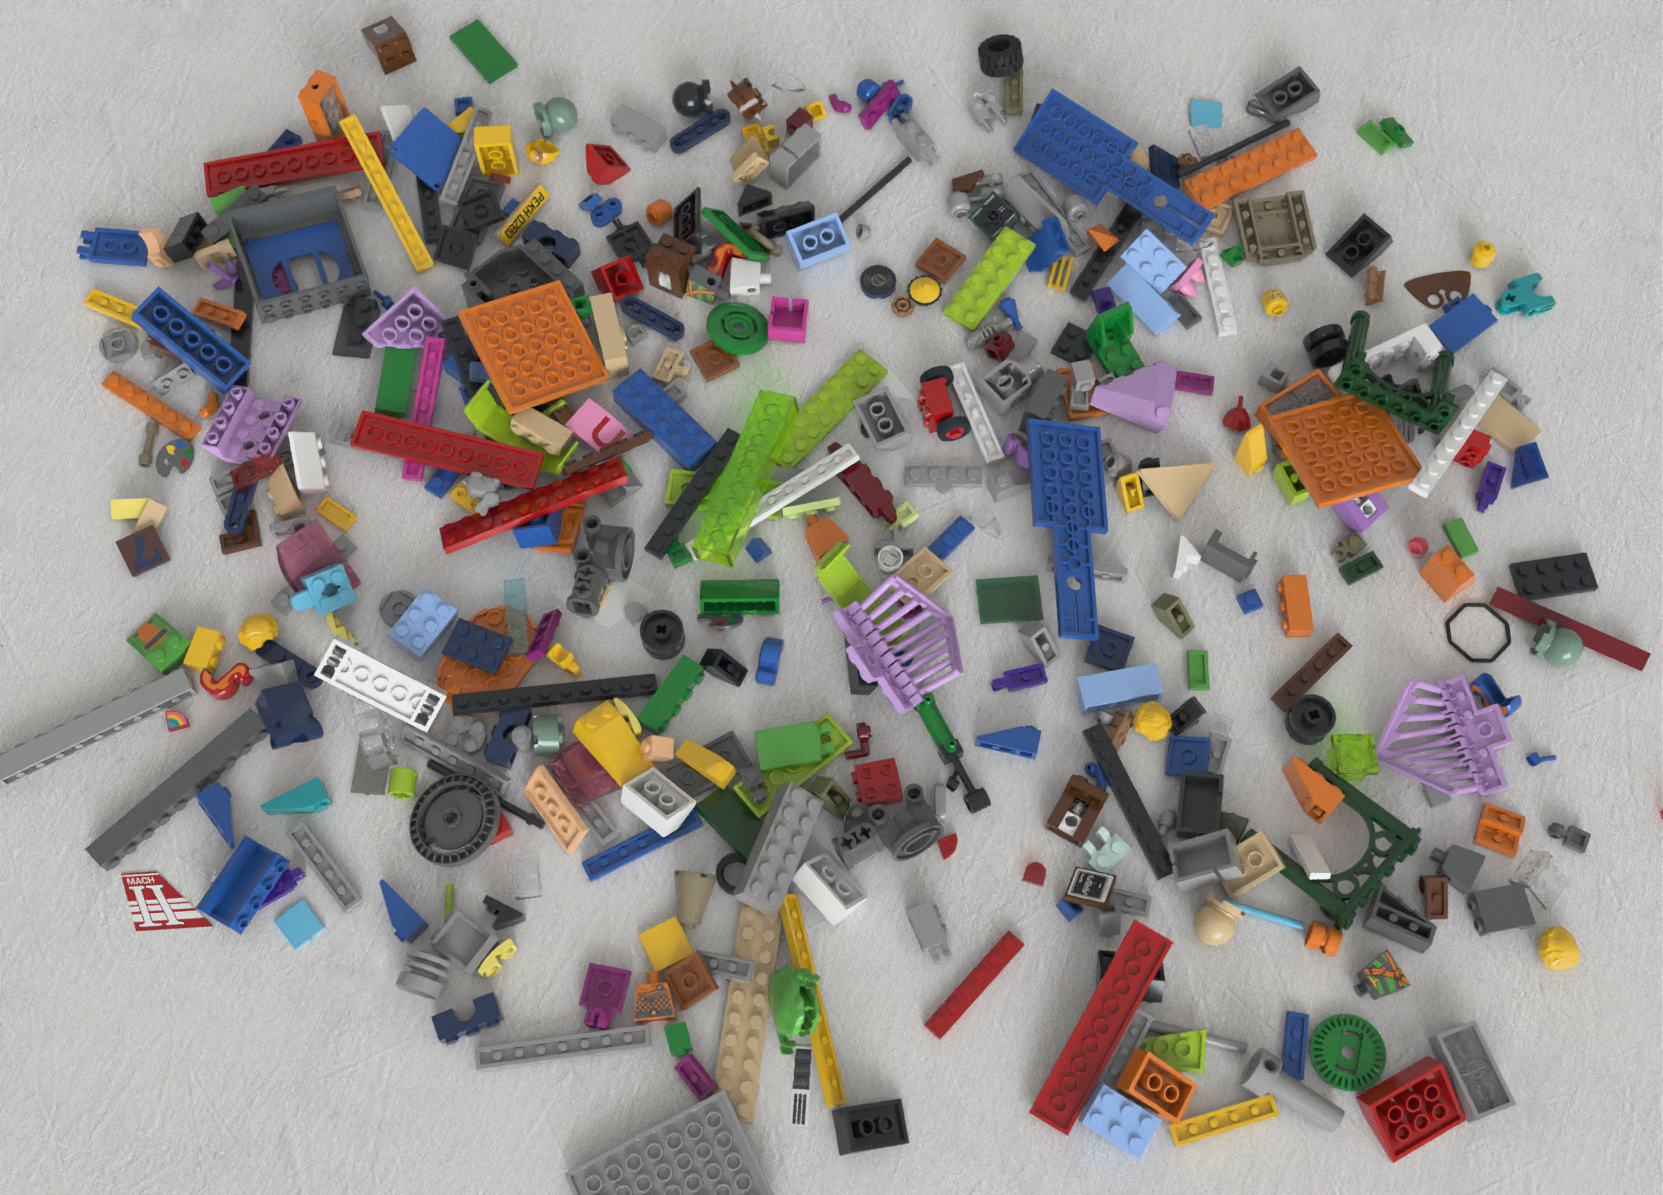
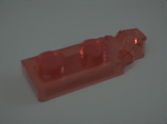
M268 455L259 456L231 470L229 473L235 489L241 490L271 475V473L275 472L274 468L279 467L284 462L282 457L277 455L272 457Z

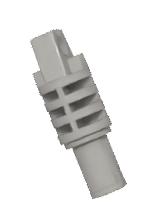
M1006 317L997 323L991 322L975 330L964 338L966 347L971 350L982 346L984 343H988L996 332L1002 333L1013 328L1011 318Z

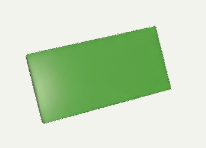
M1371 120L1357 130V134L1381 156L1395 145V142Z
M1462 517L1443 524L1444 531L1456 554L1461 559L1479 552Z
M1187 650L1188 690L1208 691L1210 689L1208 652Z

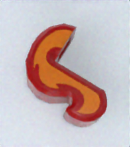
M723 242L714 249L713 259L715 263H708L706 269L720 276L723 281L730 259L748 260V258L732 242Z
M237 663L218 681L203 669L200 673V683L207 693L215 699L227 700L237 693L240 683L245 687L249 686L254 677L249 674L250 668L247 664Z

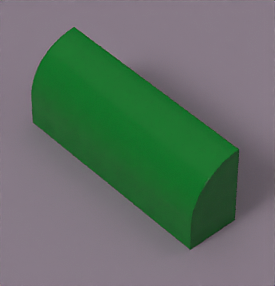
M386 347L375 413L398 419L406 415L417 348L397 349L396 347Z
M779 579L701 580L700 615L780 614Z

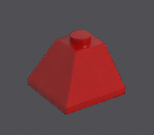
M586 144L587 173L592 177L591 179L594 183L609 185L630 172L631 168L611 146Z
M630 255L591 271L597 288L603 294L612 293L614 302L622 299L624 296L632 295L645 289Z

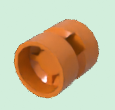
M1313 920L1308 928L1304 946L1315 951L1321 949L1323 954L1335 957L1342 941L1343 932L1333 927L1326 929L1325 924Z

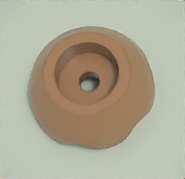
M1189 152L1182 153L1178 157V167L1181 170L1198 162V159Z
M902 295L894 299L891 303V308L896 316L907 317L912 314L914 304L911 298Z

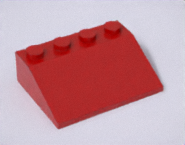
M1430 1056L1424 1057L1356 1097L1363 1116L1393 1163L1466 1120L1443 1064Z

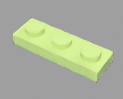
M839 497L785 507L781 509L782 517H787L788 520L799 518V514L806 513V516L818 514L820 510H825L826 513L837 511L836 507H839L841 504Z

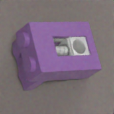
M1378 492L1332 505L1351 532L1355 530L1356 533L1364 532L1389 508Z

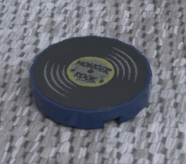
M873 265L866 268L861 274L860 287L866 296L872 299H884L894 292L897 280L890 268L883 265Z

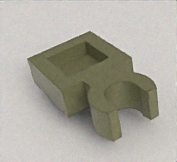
M1354 530L1340 540L1339 546L1332 550L1331 555L1335 553L1341 554L1337 561L1341 563L1345 560L1347 554L1352 558L1368 544Z

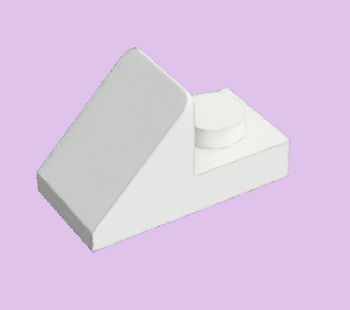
M1180 535L1177 542L1172 578L1179 580L1182 574L1186 573L1188 563L1197 565L1201 559L1200 554L1187 538Z

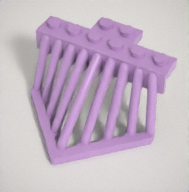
M896 573L889 576L860 604L856 600L847 608L838 609L832 614L835 618V623L844 631L847 641L851 644L845 649L849 660L856 665L860 671V676L867 683L874 681L879 683L881 691L887 695L893 709L899 714L912 710L924 700L922 696L964 673L954 617ZM891 585L898 588L897 591L868 615L865 613V610ZM906 594L912 599L875 626L873 625L872 621L903 595ZM917 605L925 608L924 611L893 631L880 635L882 630ZM934 615L939 619L901 642L891 646L887 645L888 642L929 616ZM944 626V630L905 654L895 657L894 654ZM946 639L947 643L907 667L901 666V664ZM948 652L949 656L913 678L908 676ZM951 665L950 672L920 689L916 688L915 685Z
M1461 674L1445 681L1437 680L1438 685L1416 678L1407 680L1372 759L1452 797L1474 791H1479L1480 795L1488 796L1508 789L1509 785L1495 749L1511 744L1514 740L1500 704L1496 703L1479 710L1466 674ZM1416 688L1442 695L1443 698L1416 696L1413 694ZM1414 703L1447 707L1448 709L1441 712L1405 713L1408 705ZM1452 720L1440 726L1396 732L1399 724L1403 722ZM1456 731L1455 734L1440 740L1388 750L1390 744L1397 740ZM1459 743L1461 744V746H1458L1447 751L1437 752L1409 759L1404 758L1399 761L1391 759L1427 750L1455 745ZM1465 755L1464 758L1455 762L1422 767L1418 770L1410 768V766ZM1470 767V769L1466 772L1445 776L1441 775L1436 779L1428 776L1431 774ZM1469 779L1475 780L1473 784L1453 787L1447 785V783Z

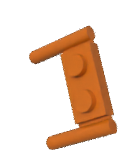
M580 501L564 508L561 533L557 544L537 546L533 549L535 551L573 554L584 518V510L587 507L586 501Z

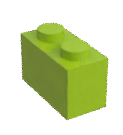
M1289 460L1278 463L1272 475L1288 505L1292 506L1307 500L1309 493Z

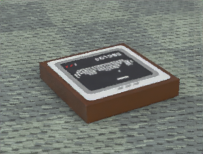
M1076 866L1064 895V901L1106 910L1117 875Z

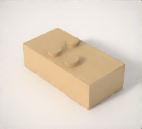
M612 293L589 297L605 369L610 376L609 379L630 375L626 351H628L626 335L622 324L619 325Z

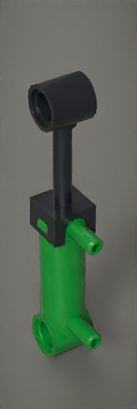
M932 691L922 696L924 700L915 706L914 710L919 713L932 737L944 766L952 762L968 791V794L964 795L963 799L969 812L974 814L991 806V801L983 787L975 789L959 758L963 757L964 750L958 739L954 738L938 709Z

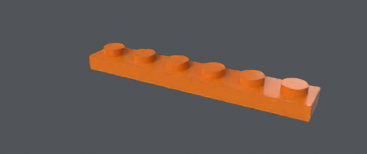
M114 370L101 383L103 388L188 442H191L202 429L200 425Z

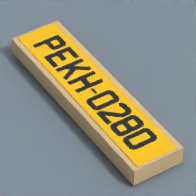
M536 183L494 233L504 247L511 245L551 197L541 183Z

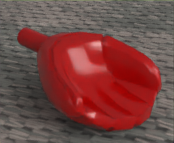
M1239 396L1238 406L1225 414L1222 421L1224 426L1237 431H1246L1251 428L1248 412L1245 408H1242L1244 396Z

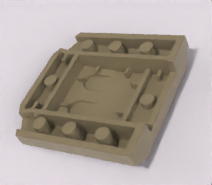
M1304 190L1286 192L1285 195L1276 197L1233 199L1232 205L1241 246L1245 248L1243 251L1244 260L1262 266L1299 262L1316 250L1317 246Z

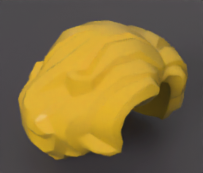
M256 613L247 616L246 620L242 622L238 629V638L241 644L248 647L250 651L256 652V649L262 647L266 640H274L279 636L280 627L276 619L269 614Z
M1151 701L1140 705L1136 709L1133 724L1134 729L1138 733L1146 736L1150 741H1158L1167 736L1168 729H1171L1172 721L1166 708L1160 703Z
M1552 926L1540 934L1537 945L1538 954L1542 962L1549 969L1560 971L1561 969L1578 964L1581 955L1576 939L1564 927Z

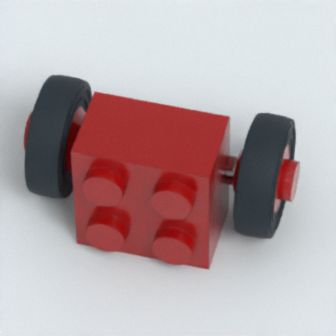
M949 366L930 368L920 376L921 387L920 391H918L919 400H917L918 409L924 415L922 416L924 427H928L929 433L937 432L939 439L942 441L958 440L971 431V424L967 417H953L954 409L946 389L954 380L953 372Z

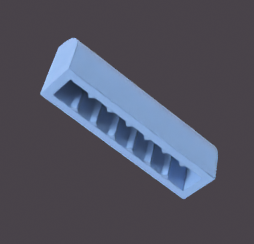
M1128 263L1107 283L1124 303L1129 302L1132 311L1154 334L1162 333L1181 316L1163 295L1159 294Z
M1155 663L1077 677L1076 680L1082 714L1097 712L1099 709L1108 710L1161 700L1163 695V688Z

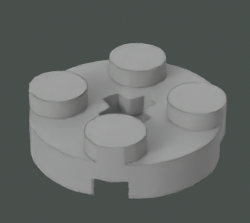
M458 716L454 718L445 732L446 743L470 756L480 752L487 741L484 725L477 718L471 716ZM465 732H469L471 738H467L465 741H462L463 738L461 737V735L465 734Z

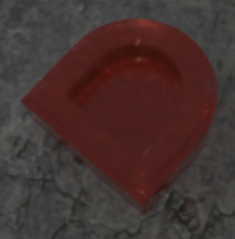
M490 173L489 179L507 184L511 183L510 176Z
M1039 862L1030 863L1025 869L1022 881L1043 887L1046 877L1045 867Z

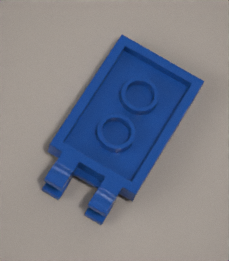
M95 227V232L81 231L80 238H84L83 243L91 244V246L77 247L76 253L80 254V259H89L93 263L146 267L148 260V248L143 238L138 235L140 231Z

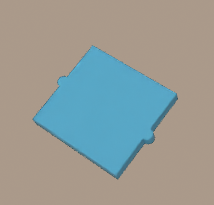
M1191 100L1189 111L1190 126L1221 128L1223 117L1222 102Z
M304 899L291 909L288 908L286 913L274 921L295 950L307 941H312L313 937L325 928Z

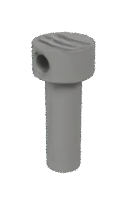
M1467 384L1449 391L1455 394L1453 403L1459 406L1457 412L1463 410L1475 394L1472 387ZM1391 413L1389 415L1407 444L1413 443L1429 433V431Z
M1263 1047L1258 1049L1246 1065L1240 1079V1085L1260 1098L1269 1092L1330 1133L1334 1132L1342 1122L1345 1111L1282 1071L1283 1060Z

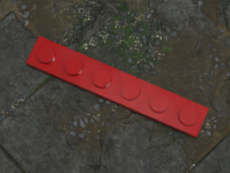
M1008 930L929 1018L924 1026L936 1038L941 1040L1025 944Z

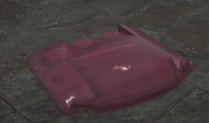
M317 519L276 545L280 570L295 593L304 589L300 580L301 577L334 563H341L343 565L352 589L362 584Z
M580 740L560 751L554 762L552 763L551 761L549 764L552 774L574 808L588 805L589 802L621 789V786Z

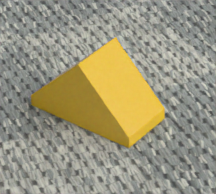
M1135 471L1119 477L1115 491L1126 513L1144 508L1138 473Z

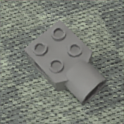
M1027 355L1019 362L1006 359L978 379L977 391L1002 416L1030 396L1032 384L1044 376V371L1039 361L1032 355Z

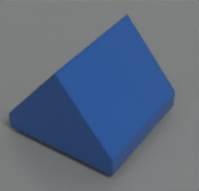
M752 538L745 548L756 564L772 554V551L762 538Z
M1064 897L1056 904V907L1069 922L1083 911L1079 904L1064 901Z

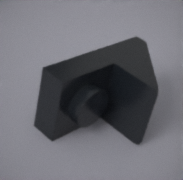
M1195 696L1190 697L1170 715L1172 721L1170 730L1175 736H1179L1199 722V718L1207 713Z
M489 895L485 896L483 904L487 907L486 911L495 916L499 913L492 925L495 931L526 920L523 913Z

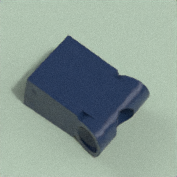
M301 681L261 690L255 705L268 734H270V745L273 750L290 746L293 743L308 742L323 737V728L320 722L313 717V711Z

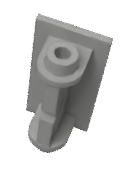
M179 362V365L158 378L155 377V380L152 381L162 396L195 376L190 367L184 362Z

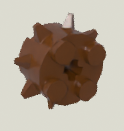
M747 77L738 84L731 80L732 89L727 93L731 102L737 106L738 111L746 120L750 121L756 117L761 121L760 112L768 104L761 97L760 91L756 87H751L753 85Z

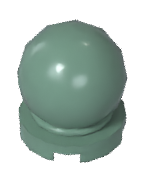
M554 97L547 101L545 106L541 102L534 103L533 105L536 120L540 119L542 128L539 129L543 138L551 137L552 131L557 133L567 132L577 122V109L575 105L564 97Z
M1546 619V625L1542 623L1533 638L1536 644L1534 648H1529V654L1537 658L1543 654L1545 659L1555 666L1565 667L1574 664L1581 658L1584 649L1581 637L1571 629L1564 627L1556 628V622Z

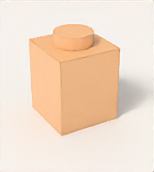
M656 735L642 740L640 747L642 760L665 763L673 759L674 739Z

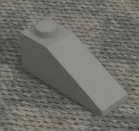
M1022 467L1009 469L989 477L987 488L995 503L1030 489L1029 470Z

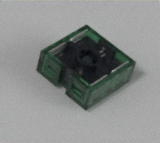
M994 191L968 217L980 231L983 230L984 234L992 242L995 241L1005 226L1011 229L1021 219L1020 215Z

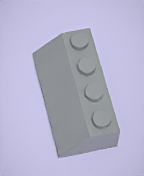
M1017 174L1004 195L1005 206L1017 215V219L1021 224H1026L1029 227L1028 229L1033 235L1043 228L1042 220L1045 218H1058L1067 240L1070 237L1067 221Z

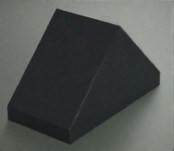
M746 184L737 203L739 217L772 205V193L768 190Z

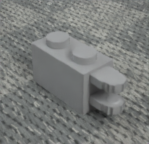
M930 900L908 909L906 915L922 952L929 951L934 963L939 964L940 958L935 948L941 946L945 957L951 959L952 954L947 944L949 933L945 924L941 925L938 919L941 916L937 906H933Z

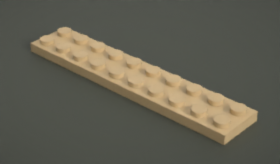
M743 902L734 957L754 960L757 962L752 983L730 979L714 1081L718 1088L713 1092L712 1096L725 1090L740 1122L753 1124L770 1009L768 982L776 968L782 917L780 910L776 914L766 916Z

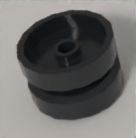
M1325 325L1313 330L1304 337L1302 343L1309 354L1308 357L1312 367L1326 368L1344 360L1348 340L1344 339L1345 333L1341 325Z
M656 610L646 615L641 622L640 636L643 648L648 655L659 660L672 659L679 655L684 648L686 639L683 623L678 615L669 610Z
M1315 694L1304 695L1298 698L1287 712L1285 718L1286 731L1297 743L1315 745L1321 742L1334 727L1336 721L1335 709L1324 697Z

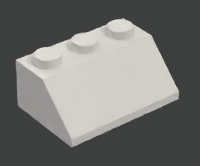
M408 105L381 107L393 142L419 113L416 109L413 110Z
M288 432L298 490L304 496L328 492L327 486H330L328 475H324L323 468L326 467L325 457L321 456L320 449H323L321 437L318 438L315 432Z
M654 767L623 785L621 803L663 838L678 829L696 805V801Z
M827 851L805 862L792 878L797 887L804 892L811 903L821 911L832 925L845 919L868 898L865 892Z

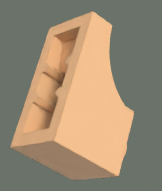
M153 226L141 228L138 235L143 238L147 245V258L160 268L173 266L174 262L164 251L169 238Z

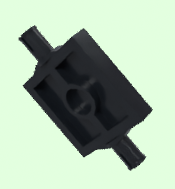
M619 218L614 219L613 224L617 230L606 236L607 242L618 259L630 255L633 262L638 261L642 268L645 269V256L653 245L652 241L638 221L623 226Z

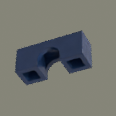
M534 219L521 235L524 245L535 238L544 247L554 246V249L551 251L552 255L567 269H570L581 254L579 243L574 238H568L560 231L553 230L545 223Z
M530 708L499 712L500 719L498 724H495L492 729V739L484 748V757L487 762L511 769L518 750L514 744L506 742V738L516 727H528L533 716Z
M491 992L473 999L475 1013L467 1021H460L452 1008L431 1016L438 1040L442 1044L451 1045L458 1042L460 1037L465 1035L471 1037L478 1034L482 1028L488 1027L490 1029L500 1025V1021L505 1019L497 995Z

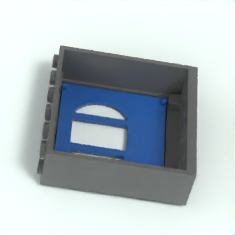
M336 185L225 212L261 324L273 323L284 318L289 319L295 315L308 314L314 310L327 309L333 305L346 304L356 298L371 296L368 275ZM337 221L339 222L349 252H347ZM242 245L245 246V249H246V252H247V255H248V258H249V261H250V264H251V267H252L254 276H255V278H256V281H257V284H258V287H259V290H260V293H261V296H262V299H263L262 301H261V299H260V296H259V293H258V290H257L255 281H254V279H253V276H252V273H251V270H250V267H249V264H248V261H247V258H246V255H245V252H244V249H243V246H242ZM320 253L331 257L339 267L337 281L328 282L319 257ZM313 255L323 285L298 291L288 261ZM352 262H353V265H354V267H355L357 276L355 275L353 266H352V264H351ZM280 263L283 264L292 293L285 295L276 289L272 280L274 270Z

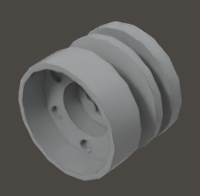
M408 950L406 956L415 961L404 960L403 964L410 968L411 972L401 971L395 986L418 996L438 1000L443 985L435 981L436 977L446 978L448 974L439 969L449 970L451 963L431 952Z

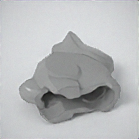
M473 471L469 477L462 479V483L466 485L471 497L481 500L474 508L475 512L480 513L481 516H485L489 508L496 506L500 502L501 497L497 492L501 482L498 479L483 476L476 471Z

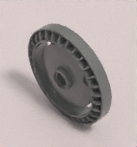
M453 774L432 783L418 798L410 816L409 833L414 848L423 858L441 867L462 866L478 858L490 846L500 825L501 810L498 797L487 783L469 774ZM474 790H477L483 798L485 817L480 800L473 794ZM437 842L436 846L444 850L463 848L454 852L440 853L433 851L429 845Z

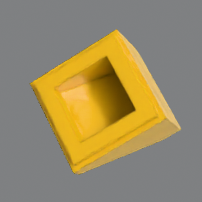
M821 100L803 107L805 111L813 116V122L827 117Z

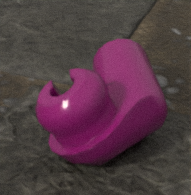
M836 94L829 96L830 103L835 112L849 113L852 106L850 103L840 101Z

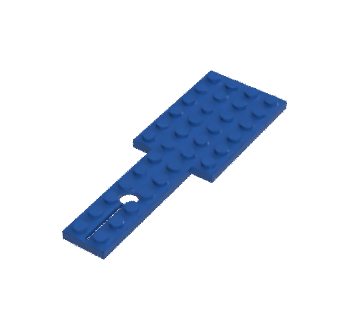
M1053 88L1013 148L1014 152L1093 204L1098 205L1108 190L1192 246H1195L1215 216L1214 213L1129 160V157L1139 144L1137 141ZM1164 195L1167 198L1166 206L1162 209L1155 208V198Z
M1029 418L1026 421L1032 521L1033 526L1051 528L1059 638L1097 641L1099 639L1091 533L1106 534L1109 531L1100 427ZM1075 577V580L1081 585L1080 589L1074 590L1070 588L1067 582L1068 578Z

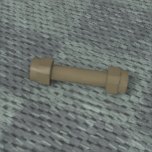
M148 422L145 427L147 436L143 454H139L138 465L141 467L149 468L152 464L151 451L154 437L159 433V424L155 422Z

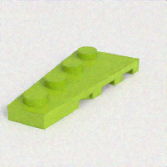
M1207 1029L1145 1037L1139 1049L1150 1052L1177 1071L1204 1074Z

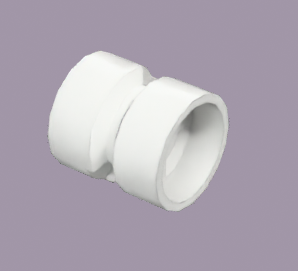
M885 546L878 554L877 571L881 577L887 579L903 566V554L895 546Z

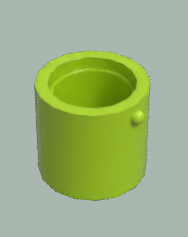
M409 768L391 769L388 796L398 799L414 798L417 771Z

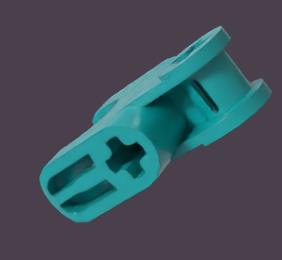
M1534 273L1510 282L1507 286L1509 290L1501 294L1500 299L1495 303V309L1501 315H1509L1521 311L1524 317L1527 318L1551 310L1556 305V301L1552 296L1542 297L1535 294L1533 289L1539 285L1542 277L1539 273Z

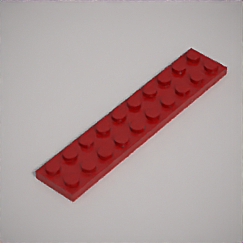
M381 132L366 133L382 166H386ZM347 137L203 163L206 193L209 198L217 197L244 185L247 191L253 184H256L259 188H265L273 185L279 186L364 170Z
M364 410L360 414L350 443L352 448L468 476L473 471H476L483 476L492 479L496 478L502 484L534 491L545 457L544 453Z
M620 456L610 458L599 465L590 466L584 471L575 472L564 479L555 480L551 484L538 487L529 493L520 494L511 500L500 502L498 505L489 508L485 516L476 513L471 516H465L456 522L445 524L439 530L446 555L629 482Z
M1137 920L1132 922L1028 1111L1030 1114L1068 1136L1173 941Z

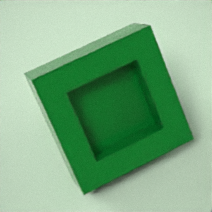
M1239 244L1237 247L1233 246L1223 250L1219 256L1233 268L1241 265L1244 261L1241 254L1245 248Z

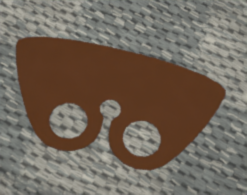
M1448 271L1412 279L1406 282L1404 286L1422 304L1435 309L1441 307L1444 303L1443 295L1439 293L1440 289L1446 291L1445 297L1449 302L1453 300L1450 297L1452 291L1460 292L1461 300H1465L1470 290L1471 273L1468 271ZM1430 295H1436L1440 301L1437 305L1429 303L1428 297Z

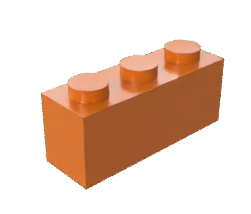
M1283 575L1276 584L1277 594H1280L1279 612H1282L1283 616L1281 629L1285 632V638L1309 637L1314 628L1307 576Z

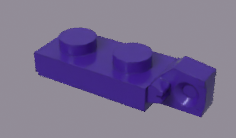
M1490 461L1486 463L1476 492L1475 499L1479 500L1476 511L1484 513L1489 504L1493 505L1498 497L1506 467Z
M297 867L291 871L289 869L285 870L258 911L295 890L296 882L306 877L302 868Z

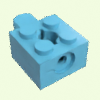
M334 563L301 577L300 580L304 589L292 594L290 597L292 608L297 611H304L312 607L318 616L357 601L341 563Z

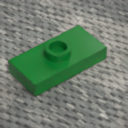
M1393 117L1383 118L1380 121L1381 127L1399 148H1407L1413 145L1414 141L1405 132V128L1398 124Z

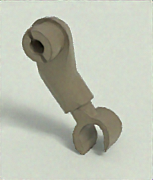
M753 224L748 231L749 236L765 248H769L771 250L770 253L774 257H779L783 252V247L774 245L770 239L759 233L761 228Z

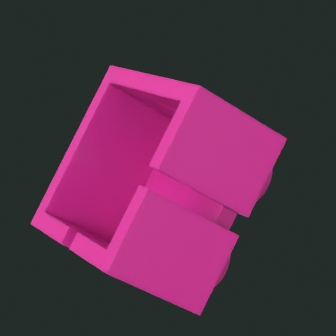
M772 296L768 322V339L805 343L809 317V300L792 298V311H789V298Z

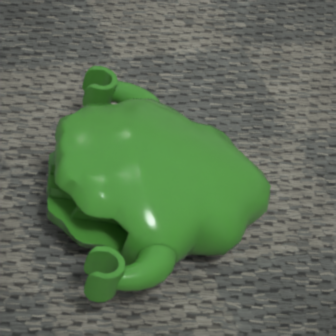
M788 965L774 971L768 982V1001L780 1041V1051L783 1055L793 1054L792 1048L796 1046L795 1041H788V1038L797 1037L798 1034L800 1037L812 1035L820 1017L819 1002L815 994V988H817L815 982L820 980L819 975L812 974L806 968L797 970L795 967Z

